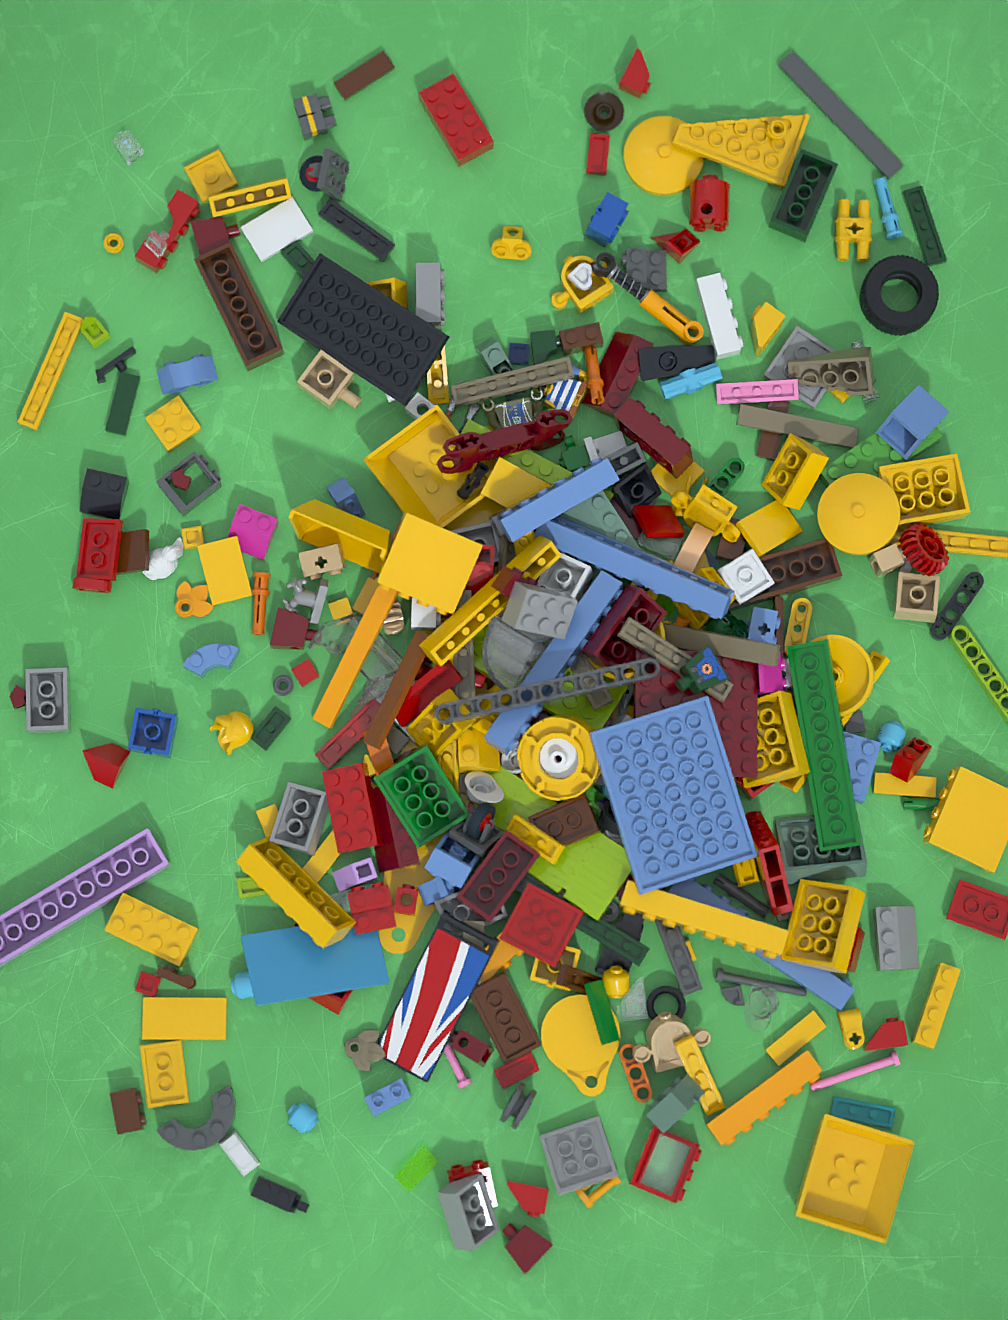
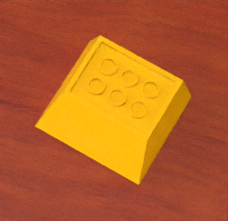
M438 405L428 410L363 459L403 513L405 511L442 528L485 497L479 493L490 474L487 472L480 481V486L473 490L467 500L461 499L457 495L458 489L465 482V477L471 474L479 462L474 463L472 469L465 472L453 474L440 472L436 464L441 456L446 455L442 448L444 443L448 439L460 434ZM449 445L448 447L450 450H453L455 445ZM452 461L442 462L447 468L454 466Z
M316 499L291 509L289 520L298 540L317 548L342 544L346 560L380 573L393 543L390 530Z
M824 1114L818 1124L795 1204V1216L886 1244L915 1141Z

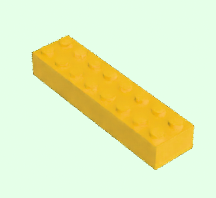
M629 880L625 885L619 907L623 908L622 912L634 915L637 912L643 914V919L654 922L656 918L663 921L662 925L672 928L678 925L683 927L682 931L694 934L697 931L703 933V938L709 940L719 938L723 940L722 943L734 947L738 944L743 946L742 950L754 953L757 950L763 952L762 956L770 959L782 955L789 933L788 930L657 889L639 895L635 882Z

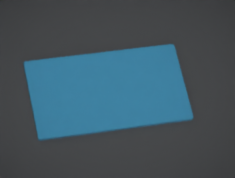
M299 926L241 936L256 1006L389 984L378 931L356 935L353 926L343 940L325 948L318 946L313 941V938L307 932L301 930Z

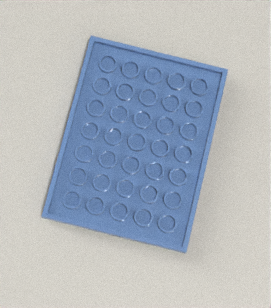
M708 696L589 733L639 895L757 857Z

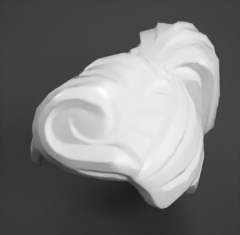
M180 537L173 545L157 548L149 553V571H142L147 578L151 580L164 579L175 571L178 566V558L183 555L184 546Z

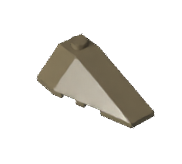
M871 347L850 348L788 361L790 379H798L800 384L828 388L827 390H839L846 392L848 395H868L874 393Z

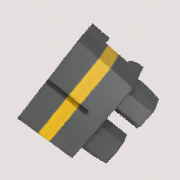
M317 94L293 99L304 141L312 139V136L327 134V129L337 126L334 114L326 116L322 114L323 110L331 109L329 96L318 98Z

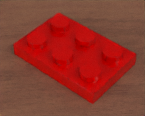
M83 518L76 578L116 581L123 528L122 520Z
M959 880L945 919L1005 940L1008 933V897Z

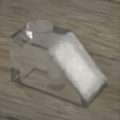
M639 977L620 1000V1005L616 1006L617 1017L622 1018V1022L648 1019L643 977Z

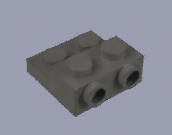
M626 248V252L622 253V266H626L627 276L631 279L634 278L637 284H642V288L645 290L667 291L666 250Z

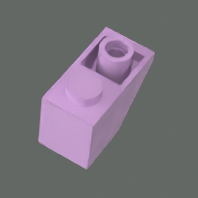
M371 857L332 872L339 892L378 879Z

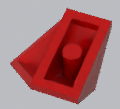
M686 228L681 232L650 237L658 246L666 250V253L678 264L701 242Z
M114 743L82 750L93 779L113 789L131 751Z

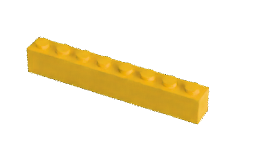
M539 535L506 566L510 569L515 566L524 572L523 577L525 579L529 576L536 580L562 555L551 540ZM499 573L419 645L431 661L442 666L507 606L509 598L491 587Z

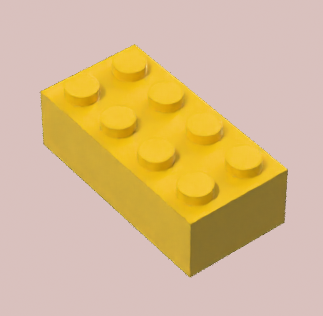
M122 893L105 928L106 932L181 968L200 931L125 893Z

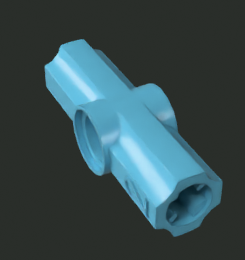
M716 362L699 369L692 368L686 370L677 377L660 382L659 385L662 395L666 400L683 393L691 394L699 391L703 386L722 380V375Z

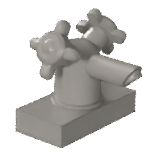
M296 578L292 580L291 583L287 584V588L294 587L295 593L291 601L283 599L286 609L297 614L299 611L295 607L298 604L311 607L310 623L318 624L328 590V580L320 578L316 592L305 590L302 584L307 583L306 579Z

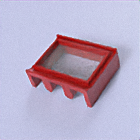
M652 1125V1130L629 1184L677 1204V1201H682L686 1189H683L685 1181H690L694 1172L691 1169L694 1161L698 1162L702 1150L699 1149V1144L668 1131L662 1133L657 1126Z

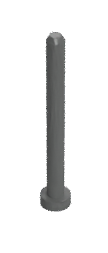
M718 968L716 972L715 982L718 983L724 980L798 996H806L807 990L801 987L723 972L722 968Z

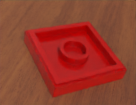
M634 505L632 512L646 538H683L685 531L670 505Z

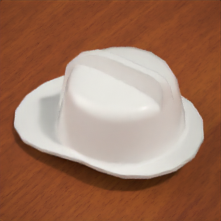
M473 771L466 775L464 780L467 787L466 793L472 802L480 805L483 802L496 803L504 798L503 790L491 775L482 771Z

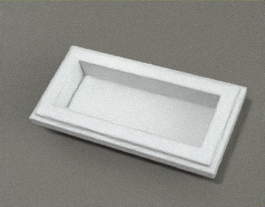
M233 1131L218 1143L243 1176L260 1164L236 1131Z

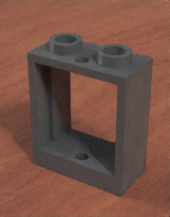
M193 452L156 481L159 488L183 517L222 487L219 482L221 477L215 470L210 471L207 467L208 461L202 454L198 456L196 452ZM196 463L213 484L185 505L169 485L173 481L171 473L181 469L186 471Z

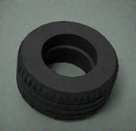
M907 255L886 257V259L878 261L868 271L862 283L860 306L863 315L873 327H876L881 332H885V334L902 336L916 332L929 321L938 304L939 286L937 279H935L932 270L930 271V268L925 263L923 264L922 261H918L917 258L915 259ZM893 279H900L910 283L918 296L915 307L909 311L898 312L886 306L880 295L884 283Z

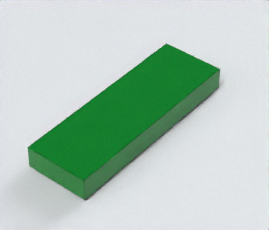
M603 980L584 984L601 1044L605 1045L620 1040Z

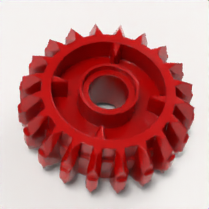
M920 522L910 525L903 531L899 539L901 543L900 548L903 550L902 554L907 558L906 561L910 562L911 567H914L917 572H921L923 576L927 575L929 577L943 571L948 565L949 556L947 554L949 552L945 549L946 545L943 544L942 538L938 536V533H935L932 527L928 528L926 524H921Z

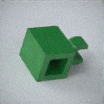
M572 435L564 437L567 451L561 452L560 466L570 472H574L581 467L585 468L590 465L585 445L576 447Z

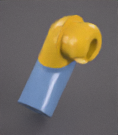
M572 365L574 377L580 379L579 382L587 384L589 381L588 373Z

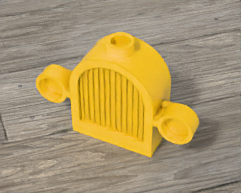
M570 255L563 260L564 267L561 273V286L564 292L555 293L552 296L551 304L555 309L561 310L566 307L567 301L570 299L579 314H582L614 292V286L607 277H598L592 272L590 276L592 278L591 287L588 290L579 289L568 278V275L581 263H588L591 266L593 259L587 256L574 257ZM603 262L602 268L606 269L607 265Z
M704 484L694 497L679 491L675 492L672 496L671 503L675 507L686 509L683 517L691 529L698 523L714 531L713 536H717L721 532L722 536L729 542H736L741 533L738 527L729 521L737 509L736 505Z

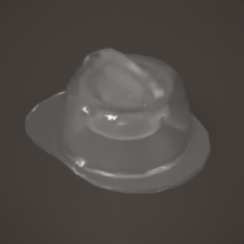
M760 983L750 987L744 1010V1018L747 1026L752 1031L760 1032L766 1029L772 1014L778 1009L779 998L776 988L766 987Z

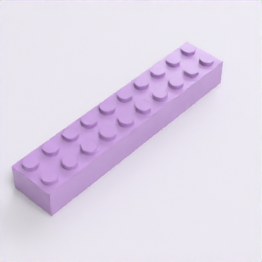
M148 828L0 915V967L121 896L122 893L128 892L171 866Z

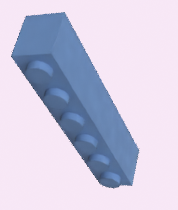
M601 457L594 459L590 462L591 466L585 470L581 467L572 472L573 477L567 480L564 477L554 483V488L550 490L544 488L537 492L538 497L533 500L527 498L518 504L520 507L514 511L510 508L501 513L502 518L498 519V522L509 542L519 539L619 481L620 479L608 458L601 459Z

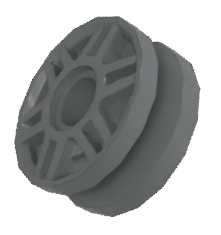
M522 1082L514 1091L500 1118V1121L504 1123L512 1116L514 1119L511 1127L515 1130L526 1115L537 1091L532 1089L525 1096L523 1094L525 1084Z

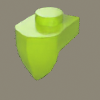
M84 317L80 330L94 349L111 338L110 334L96 317Z

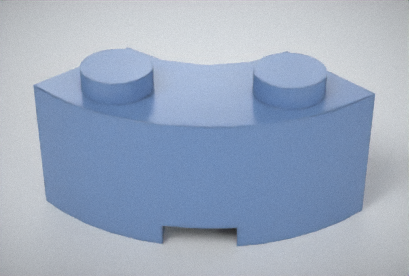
M198 354L185 362L177 364L176 362H169L164 364V368L157 371L163 395L183 392L189 387H201L218 380L212 356Z
M217 643L206 645L193 652L186 659L183 667L201 678L214 668L223 667L231 670L240 650L229 644Z

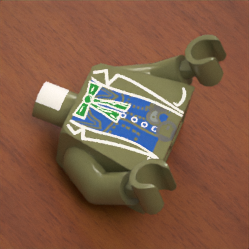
M540 387V393L537 395L533 394V388H531V397L494 405L490 397H488L490 400L488 406H484V402L481 400L480 404L486 410L485 415L489 426L497 430L536 420L537 415L542 413V388Z

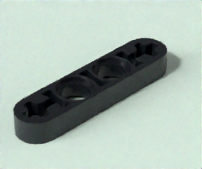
M971 572L966 576L930 628V635L934 640L941 641L949 635L984 584V578L980 573ZM969 578H978L977 583L979 586L975 584L970 591L963 588V586L967 588L970 585L971 580ZM965 593L968 596L967 603H960L957 600V595ZM953 609L957 614L956 619L949 620L945 615L946 611ZM943 621L951 625V627L948 625L944 627V635L940 634L938 636L935 634L937 630L934 628H939Z

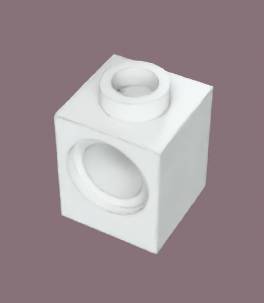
M417 392L405 407V412L416 420L422 416L417 413L418 408L426 407L430 410L435 405Z

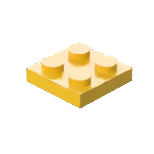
M179 395L145 418L168 452L202 430Z

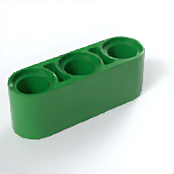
M731 458L707 487L724 497L743 474L745 465L742 459ZM736 464L740 467V471L734 473L730 470L729 466ZM725 480L728 486L720 488L717 485V481Z

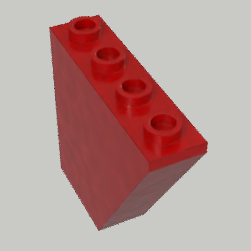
M761 811L748 812L745 817L757 852L754 862L764 898L773 916L793 911L779 844Z

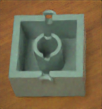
M688 1074L683 1079L678 1077L649 1105L651 1110L646 1116L664 1133L670 1127H673L674 1123L695 1103L700 1102V1097L705 1091Z

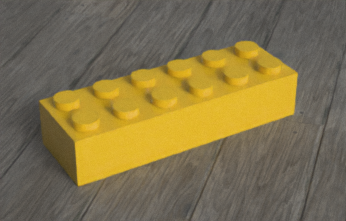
M270 837L249 844L236 861L241 870L248 874L258 887L265 890L269 894L270 899L278 903L284 909L285 914L292 917L298 923L300 929L307 932L318 946L325 948L343 940L356 921L278 844L270 842Z

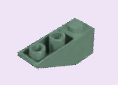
M491 337L475 347L491 376L514 370L499 342ZM523 390L507 394L505 397L508 401H514L527 391Z

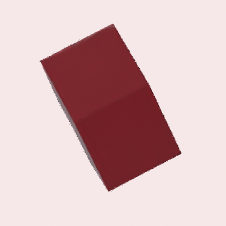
M183 469L172 472L171 476L175 488L188 491L192 480L191 477L186 476Z
M16 685L9 696L15 710L26 706V691Z

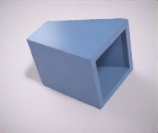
M918 385L891 412L876 433L903 458L907 459L942 422L949 411L934 399L928 391Z

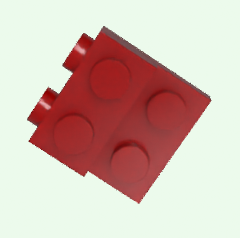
M383 882L371 884L372 888L365 890L363 886L351 888L350 893H347L352 918L356 921L354 924L356 935L397 927L389 886H384Z
M482 1159L472 1161L469 1166L463 1167L462 1164H456L451 1166V1170H447L449 1183L476 1174H482L492 1207L498 1206L488 1161L484 1162Z

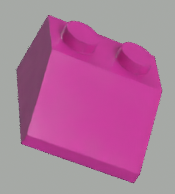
M239 504L228 538L237 536L241 552L264 560L279 521L275 517Z
M780 652L777 666L758 663V697L786 690V678H782V670H785L784 657H781Z

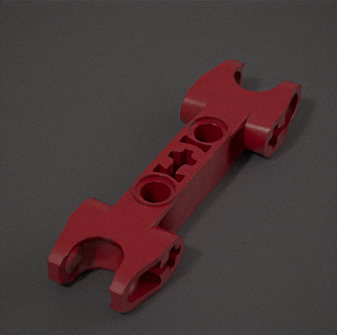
M549 410L538 414L536 420L527 423L512 425L481 435L476 432L460 434L448 439L444 443L442 448L446 455L441 456L436 465L441 473H461L472 469L474 463L483 460L498 458L529 448L534 451L551 448L563 442L564 437H566L563 429L571 424L573 418L567 410ZM563 416L567 421L557 422L556 417ZM558 433L560 438H554L555 434ZM455 445V448L450 450L448 446ZM452 461L454 466L447 468L442 462Z

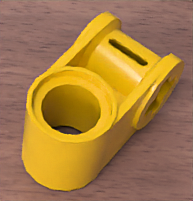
M859 1008L838 1011V1020L845 1046L851 1050L858 1049L865 1041ZM852 1034H854V1037L859 1038L856 1045H854V1042L849 1041Z

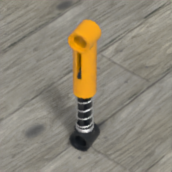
M607 252L600 253L592 261V272L596 276L612 279L613 283L616 282L621 288L627 290L628 294H632L635 297V300H639L640 307L678 335L683 344L692 345L703 336L704 330L699 322L690 320L652 289L645 290L642 288V284H637L634 278L631 279L627 276V273H623L620 270L612 254ZM599 261H604L607 268H602ZM688 329L694 332L695 337H691L688 334Z

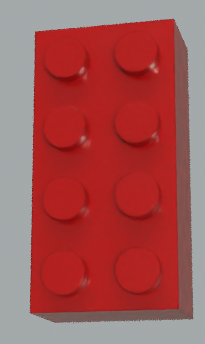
M454 73L419 92V101L458 167L494 148V140Z
M358 763L322 771L338 853H348L383 845L368 765L366 763Z

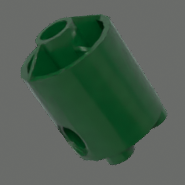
M728 609L722 619L711 617L700 630L748 638L747 629L749 627L745 621L738 620L733 616L732 612Z

